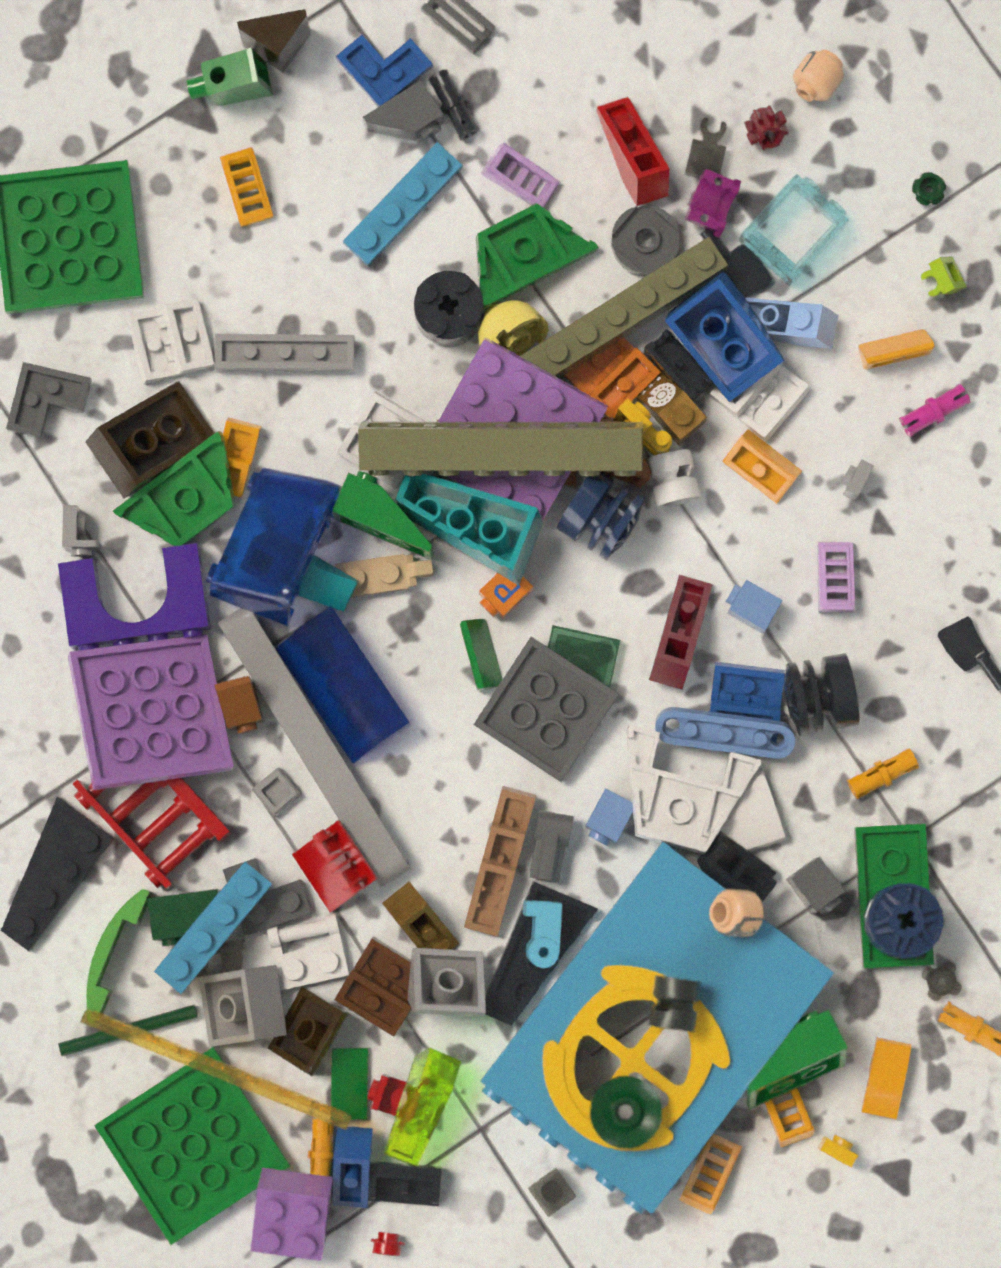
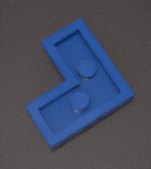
M360 35L336 55V60L377 107L408 89L433 68V63L411 38L385 60L363 35Z

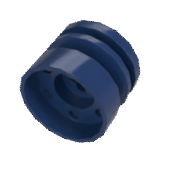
M600 471V475L587 476L565 510L556 529L574 541L579 539L588 530L592 533L587 547L590 551L596 547L601 539L604 540L606 543L599 557L607 561L611 554L623 546L640 519L645 498L638 494L628 507L624 502L631 489L625 487L614 498L609 495L613 487L614 478Z
M913 883L890 885L877 891L867 902L863 914L864 932L869 943L881 954L892 958L917 957L930 951L938 942L944 927L943 911L937 898L924 887ZM909 912L911 914L909 920L913 923V926L904 927L901 930L899 928L901 922L897 919V915Z

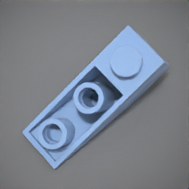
M745 298L773 341L832 349L839 315L822 304Z

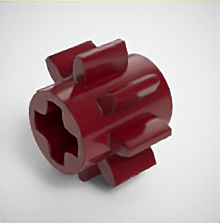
M771 105L753 110L750 119L744 122L748 131L746 136L750 144L755 145L759 142L762 150L780 146L784 135L789 134L785 125L787 119L782 110L774 113Z

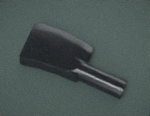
M705 229L700 234L703 240L710 237L728 264L726 273L745 298L772 282V277L762 261L746 245L741 244L730 252L722 240L713 235L712 231Z
M969 616L938 632L937 637L944 649L963 671L967 672L979 664L996 690L999 691L1001 689V671L990 657V653L982 643Z

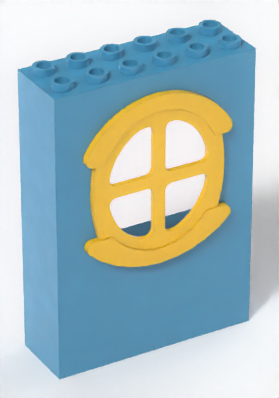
M664 842L651 855L480 1080L485 1085L482 1089L485 1095L497 1104L502 1099L513 1107L510 1111L511 1115L526 1126L531 1121L541 1128L538 1134L542 1139L554 1148L559 1143L569 1150V1153L566 1155L567 1158L582 1170H585L589 1165L598 1172L595 1178L600 1184L612 1193L616 1187L626 1194L623 1198L624 1202L639 1214H642L644 1210L653 1214L746 1091L750 1082L777 1050L834 974L833 971L764 918L759 930L752 936L731 937L720 934L711 921L710 907L716 896L726 889ZM655 975L701 982L699 1002L693 1004L692 1007L697 1012L695 1032L687 1031L691 1047L690 1067L687 1077L681 1085L673 1084L647 1064L644 1059L647 1051L665 1028L650 1026L635 1047L627 1048L597 1025V1017L603 1011L618 1003L629 1000H649L657 1003V999L653 996ZM589 1035L620 1059L621 1065L611 1079L618 1076H629L631 1073L637 1072L668 1096L669 1102L662 1108V1120L659 1129L647 1143L632 1149L616 1148L604 1142L595 1132L590 1120L591 1101L586 1100L580 1094L574 1073L575 1054L579 1041L583 1036Z

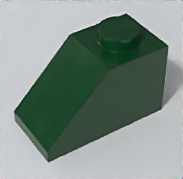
M220 889L147 898L152 941L161 940L162 947L176 945L217 896Z

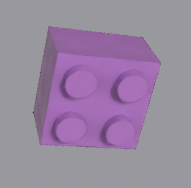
M262 1168L256 1194L251 1252L321 1261L326 1241L333 1177Z

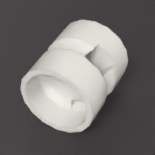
M689 449L662 453L646 460L652 472L650 479L657 482V485L653 488L657 508L682 505L701 498L697 478L692 477L690 474L694 470V464Z

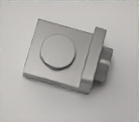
M63 505L62 547L65 551H71V556L91 557L92 551H100V543L98 540H80V535H86V514H80V509L77 505Z

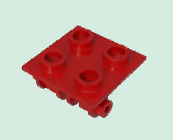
M340 820L313 835L312 840L292 854L330 913L378 879Z

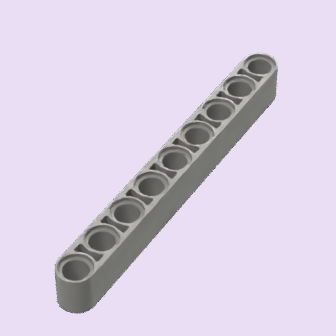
M248 604L218 622L220 628L337 818L378 879L376 881L379 886H384L411 869Z

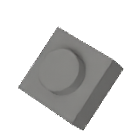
M863 459L857 467L850 465L841 482L847 486L843 495L855 501L874 465Z

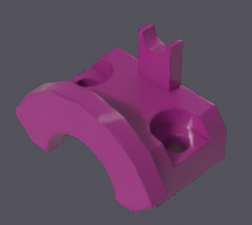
M708 169L704 170L695 191L691 193L687 204L689 208L685 220L712 231L714 236L720 238L726 226L729 208L739 192L741 181L729 179ZM715 179H718L720 181L719 186L715 184ZM701 216L706 218V222L701 221Z

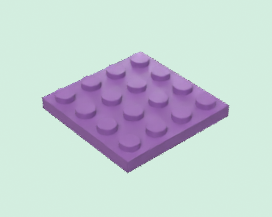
M485 337L438 422H600L608 406ZM459 471L458 475L447 477L461 485L537 507L542 520H544L571 471H565V474L561 476L544 475V471H530V474L525 476L509 475V471H495V474L490 476H477L473 474V471Z
M207 634L197 637H180L69 652L68 661L93 790L232 770L234 766L224 716L214 684H217Z

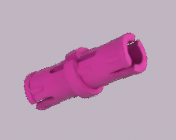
M957 384L956 387L935 399L933 397L926 399L925 405L899 417L902 427L914 420L916 421L915 424L904 429L906 434L912 437L915 433L934 422L937 424L945 420L944 416L970 404L971 401L968 394L954 400V397L966 391L961 384Z

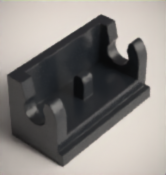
M664 330L656 341H651L644 347L643 354L663 375L681 388L692 401L714 384L694 357L670 330Z
M722 831L716 835L707 851L697 859L701 871L726 890H748L755 893L761 902L766 899L777 883V880L773 878L776 874V870Z
M371 1161L368 1201L439 1206L442 1167Z

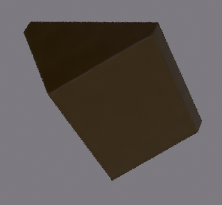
M306 9L237 22L243 47L246 49L252 48L268 64L282 73L285 72L311 34Z
M301 987L285 1016L287 1035L273 1037L267 1049L313 1077L316 1075L350 1013Z

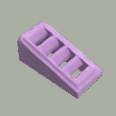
M506 143L497 147L481 172L483 176L528 204L534 205L537 203L543 208L560 183L555 177ZM506 158L509 160V163L501 173L497 169L503 159ZM517 165L522 169L515 180L512 181L509 176ZM528 173L534 175L526 189L522 188L521 184ZM540 180H542L546 184L539 195L535 197L532 193Z
M818 542V612H854L853 542ZM826 552H845V559H826ZM826 566H845V573L826 572ZM827 580H845L846 586H827ZM827 593H846V599H827Z

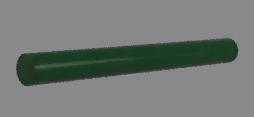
M195 1004L60 1042L58 1043L59 1050L63 1057L198 1018Z

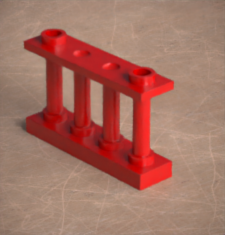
M183 778L143 783L111 813L97 799L107 788L93 790L92 783L86 787L80 780H76L72 784L78 790L74 797L87 811L91 807L97 811L148 868L144 874L157 888L163 885L166 889H171L175 884L167 875L207 839L211 841L216 837L222 842L232 833ZM169 785L177 794L173 799L175 803L133 839L120 823L160 787L164 789ZM192 811L201 821L196 825L198 829L157 865L144 849L183 813L187 815Z

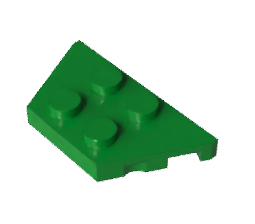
M537 203L479 232L476 236L479 289L483 297V310L595 253L598 249L597 244L592 240L588 242L571 231L573 227L562 220L555 219L548 210Z
M217 431L136 492L113 510L114 514L140 526L141 529L150 534L161 537L173 546L186 545L234 509L236 504L225 439L222 432Z

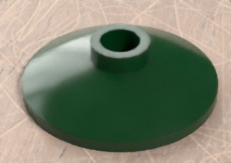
M618 1076L603 1083L595 1092L590 1104V1120L595 1132L604 1142L616 1148L632 1149L647 1143L656 1134L662 1120V1105L656 1091L644 1080L633 1076ZM622 1105H629L632 1108L631 1117L627 1119L621 1118L618 1113L619 1108Z

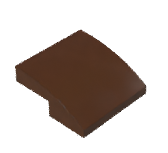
M373 937L334 1000L394 1037L412 1009L407 1000L411 959Z

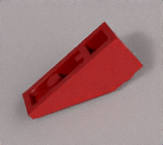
M629 97L597 106V114L620 176L635 205L640 206L668 197L670 168Z

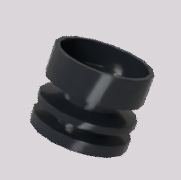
M846 653L823 657L821 661V674L815 673L810 660L803 661L804 677L800 676L796 662L786 664L785 697L789 715L796 726L799 736L809 734L808 718L812 719L816 733L822 732L824 715L830 716L835 729L859 725L860 715L856 686Z

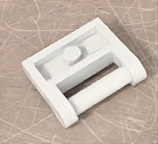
M336 913L325 915L326 919L279 930L277 926L267 928L274 965L277 967L280 991L349 975ZM329 933L331 943L283 953L282 943Z

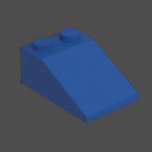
M724 271L672 309L665 319L671 330L728 402L785 360L745 297Z

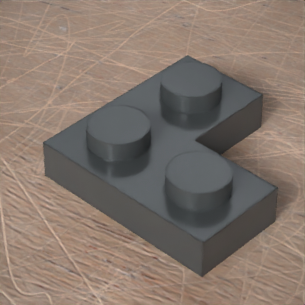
M23 362L6 429L11 432L42 439L50 405L84 413L92 379Z
M257 858L245 861L262 875ZM244 862L223 869L226 882L231 879ZM301 879L271 889L265 893L241 922L245 936L313 913Z

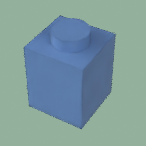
M746 579L742 587L735 584L725 602L731 605L727 614L763 634L783 600Z
M605 788L585 826L591 830L588 836L606 846L609 841L617 843L633 813L632 802Z

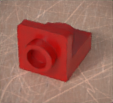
M382 1074L380 1081L373 1079L367 1099L373 1101L371 1109L412 1122L423 1087Z

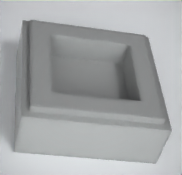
M279 767L251 789L274 817L301 795Z

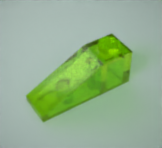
M432 1048L414 1056L383 1154L413 1167L418 1166L452 1094L462 1061Z

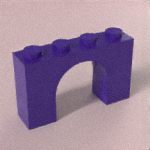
M194 543L162 548L167 581V593L164 603L150 618L133 623L117 620L110 616L105 609L101 598L97 562L93 558L58 563L69 647L79 651L99 648L100 645L113 644V646L133 644L135 640L148 639V642L169 639V635L182 634L184 638L204 636L203 631L211 630L199 545Z

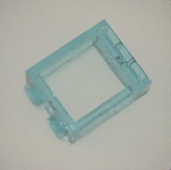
M797 173L741 233L739 238L741 244L746 245L753 251L762 263L789 287L842 231L848 221V218L844 216L846 211L839 203L832 199L828 202L819 194L820 188L813 180L806 176L802 179ZM795 190L833 223L796 264L759 232V229Z

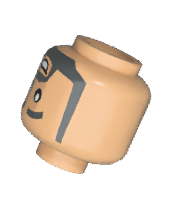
M823 49L821 51L809 52L793 74V81L797 86V94L808 102L813 100L822 102L830 99L844 79L842 61L828 50Z
M724 890L716 896L710 907V918L715 929L725 936H752L759 930L763 922L764 910L762 902L755 893L748 890Z

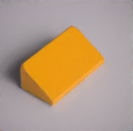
M920 329L860 344L858 350L863 369L868 370L930 355L935 346L926 330Z
M746 430L722 461L775 503L780 501L802 473L800 468L750 430Z

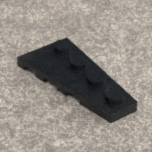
M57 796L0 931L30 952L115 838Z
M532 881L525 900L562 903L559 956L555 964L547 968L537 967L528 960L526 946L531 939L532 916L523 915L522 905L485 994V1015L511 1026L537 993L547 976L557 966L570 945L580 935L587 922L598 910L596 907Z

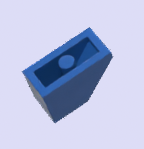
M337 1126L333 1162L332 1205L368 1208L373 1128Z

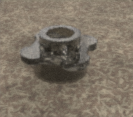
M946 961L940 967H926L923 970L922 978L926 980L929 989L927 995L931 1000L938 1001L944 995L951 994L955 996L961 992L962 986L956 980V966L952 962ZM939 978H944L945 983L939 984Z

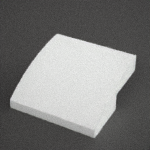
M198 298L165 304L160 309L128 315L127 321L143 384L196 372L215 365Z
M781 363L730 402H728L717 386L710 395L741 423L767 442L811 389L807 383L786 369Z
M375 391L357 422L352 425L337 454L359 466L358 428L362 422L426 421ZM389 470L388 475L375 477L397 489L405 475L403 470Z
M762 768L758 769L753 775L745 791L719 830V832L722 831L750 852L786 840ZM722 781L715 783L714 785L721 786Z

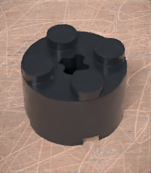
M441 271L429 276L418 286L414 297L416 324L420 332L427 339L438 345L455 347L468 342L478 331L484 317L483 297L479 287L468 275L462 272ZM445 303L456 306L454 314L448 315L446 310H443Z

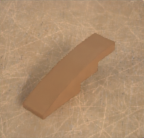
M502 786L464 928L498 937L535 803V794Z

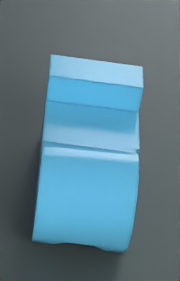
M524 900L523 915L532 916V934L526 946V956L537 967H550L555 964L559 956L562 903Z

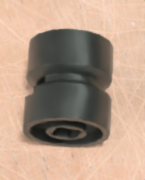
M655 975L653 996L657 999V1003L651 1006L648 1026L695 1032L697 1012L692 1007L693 1004L699 1002L701 982Z

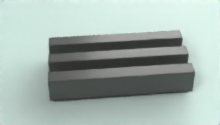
M429 0L421 7V11L472 54L478 50L495 30V25L465 0L450 1L484 28L483 32L478 30L444 0ZM435 5L439 6L471 33L476 40L474 42L470 41L433 9Z

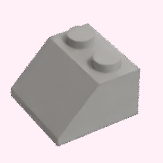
M276 965L199 977L209 1047L287 1035Z

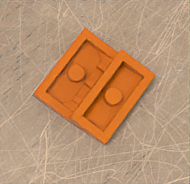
M622 338L615 345L593 356L591 360L575 370L573 369L566 373L564 377L575 388L607 405L608 408L604 415L615 418L618 408L627 399L630 401L635 399L661 372L638 348H634L625 338Z

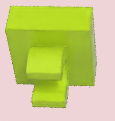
M953 256L939 257L928 263L931 270L923 272L920 276L922 280L934 277L937 281L936 288L928 292L929 296L953 294L967 287Z

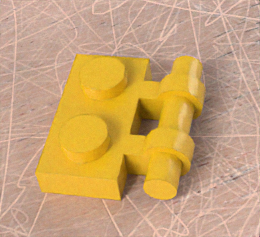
M627 399L618 408L615 419L620 422H643V446L653 456L669 452L672 444L670 434L666 431H656L652 426L653 423L649 420L652 417L650 412L640 402L637 401L633 404Z

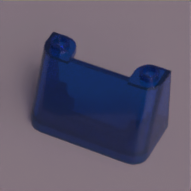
M263 467L260 472L254 471L247 486V491H250V494L218 564L213 563L207 574L206 582L210 584V596L288 626L295 611L291 607L301 592L302 581L325 529L329 528L331 518L335 519L332 509L342 486L329 480Z

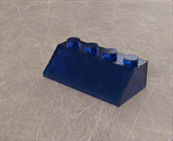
M332 606L302 625L275 648L352 764H355L411 726L409 720Z

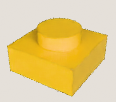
M836 1134L832 1140L824 1136L817 1148L851 1168L858 1157L857 1154L851 1151L854 1144Z

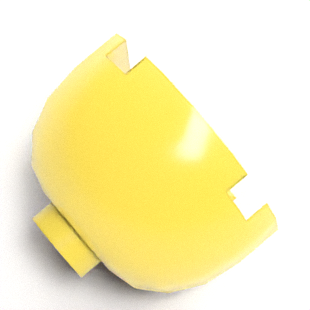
M510 300L500 304L497 303L489 307L484 314L478 330L479 344L481 346L486 337L521 356L536 341L539 344L545 341L549 331L548 322L536 309L526 302Z

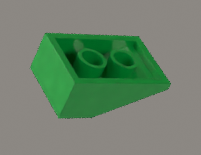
M358 471L357 475L348 472L332 509L335 520L431 560L434 555L432 545L387 492L377 483L378 479L362 471Z
M829 1010L821 1014L819 1011H813L799 1019L800 1023L793 1028L747 1086L746 1105L749 1110L845 1066L848 1047Z

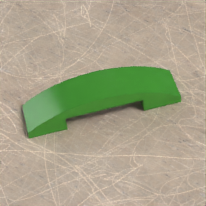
M142 889L132 896L111 919L96 946L88 973L86 989L87 1014L89 1021L92 1023H100L113 991L100 986L125 922L128 921L140 925L148 906L147 898H151L153 893L151 891Z

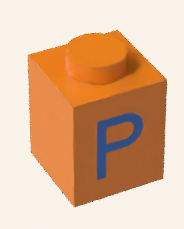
M497 573L479 590V595L483 598L479 604L493 618L499 614L504 619L533 591L534 586L524 576L518 586Z

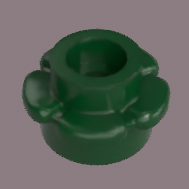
M925 172L920 175L919 179L914 180L912 192L916 195V201L921 205H937L944 199L946 183L937 174ZM930 186L932 192H927L926 187Z

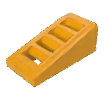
M253 148L221 156V164L240 226L244 227L274 218ZM247 162H250L251 164L250 167H246L231 172L230 169L231 167L241 165ZM254 175L255 180L235 186V180ZM256 189L259 191L257 195L239 199V194ZM262 202L264 207L248 213H244L242 209Z
M798 1088L784 1094H791L792 1099L776 1105L773 1104L772 1100L764 1103L780 1147L791 1145L814 1135V1128ZM796 1108L797 1113L779 1119L778 1113ZM801 1121V1127L787 1132L784 1131L783 1127Z
M713 1133L703 1146L679 1200L711 1215L742 1146ZM711 1146L729 1154L728 1161L710 1153ZM707 1160L724 1168L723 1172H717L703 1165L704 1161ZM699 1173L717 1181L716 1187L698 1179ZM695 1187L712 1195L710 1200L691 1192L692 1188Z

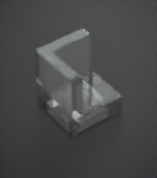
M853 916L815 923L824 964L861 958Z

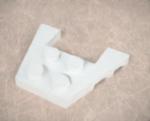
M629 724L626 736L635 836L659 843L664 842L673 847L704 854L738 799L745 791L753 775L760 767L762 760L731 752L728 755L721 786L652 768L660 732Z

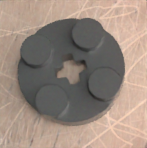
M648 205V207L630 208L614 224L611 240L612 251L618 263L631 273L646 277L676 258L679 251L680 235L677 223L667 211L660 207ZM649 232L652 233V243L654 246L651 248L647 246L644 248L639 247L637 235L639 233L642 235H647Z

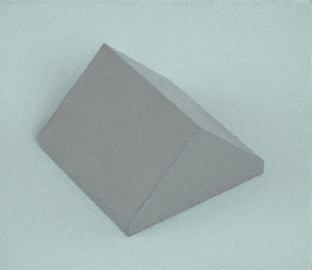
M413 948L407 998L413 1012L485 1017L483 951Z

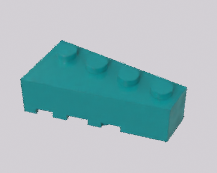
M427 474L418 476L405 475L395 499L399 508L411 521L518 586L520 585L544 524L537 507Z

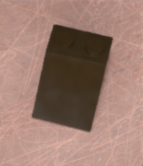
M177 381L97 427L85 443L123 499H125L170 468L212 436L214 432L181 383Z

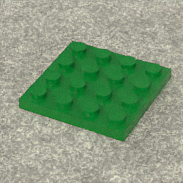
M128 160L0 175V271L6 314L144 298Z
M212 1047L94 1125L170 1245L257 1189L262 1168L284 1171L291 1166L215 1047Z

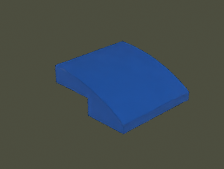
M715 662L709 712L780 721L785 670ZM778 733L771 736V740L777 743Z

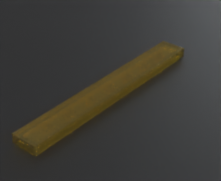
M91 1008L85 1010L80 1021L83 1024L344 1130H347L352 1116H350V1113Z

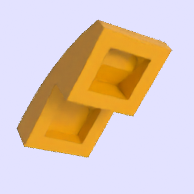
M228 417L223 435L234 496L242 498L262 426Z
M876 1037L869 1066V1077L861 1106L863 1113L897 1119L910 1058L911 1044Z

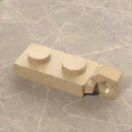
M400 554L335 564L336 568L359 581L351 598L409 590V587L417 586L416 578L434 576L432 560L414 562L413 554L405 556Z

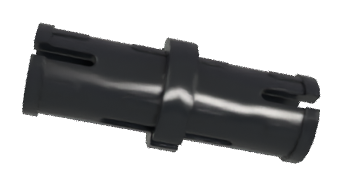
M441 70L438 73L444 86L440 84L436 74L432 75L428 82L432 85L442 103L440 107L442 113L449 116L458 134V138L460 140L468 139L469 136L463 124H466L472 136L480 129L476 126L465 106L467 103L466 98L458 93L448 70Z

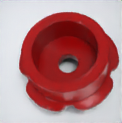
M378 1232V1238H372L370 1241L373 1242L372 1253L400 1256L401 1247L405 1246L404 1242H399V1234Z

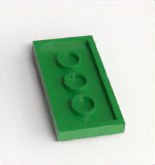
M926 824L854 827L862 968L934 965L933 947L930 951L917 957L892 958L881 954L869 943L863 927V914L867 902L877 891L894 884L913 883L926 888L930 892ZM909 912L897 915V919L901 922L899 926L901 930L904 927L913 926V923L909 920L911 915Z

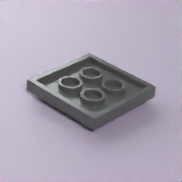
M531 636L473 725L562 782L619 693Z

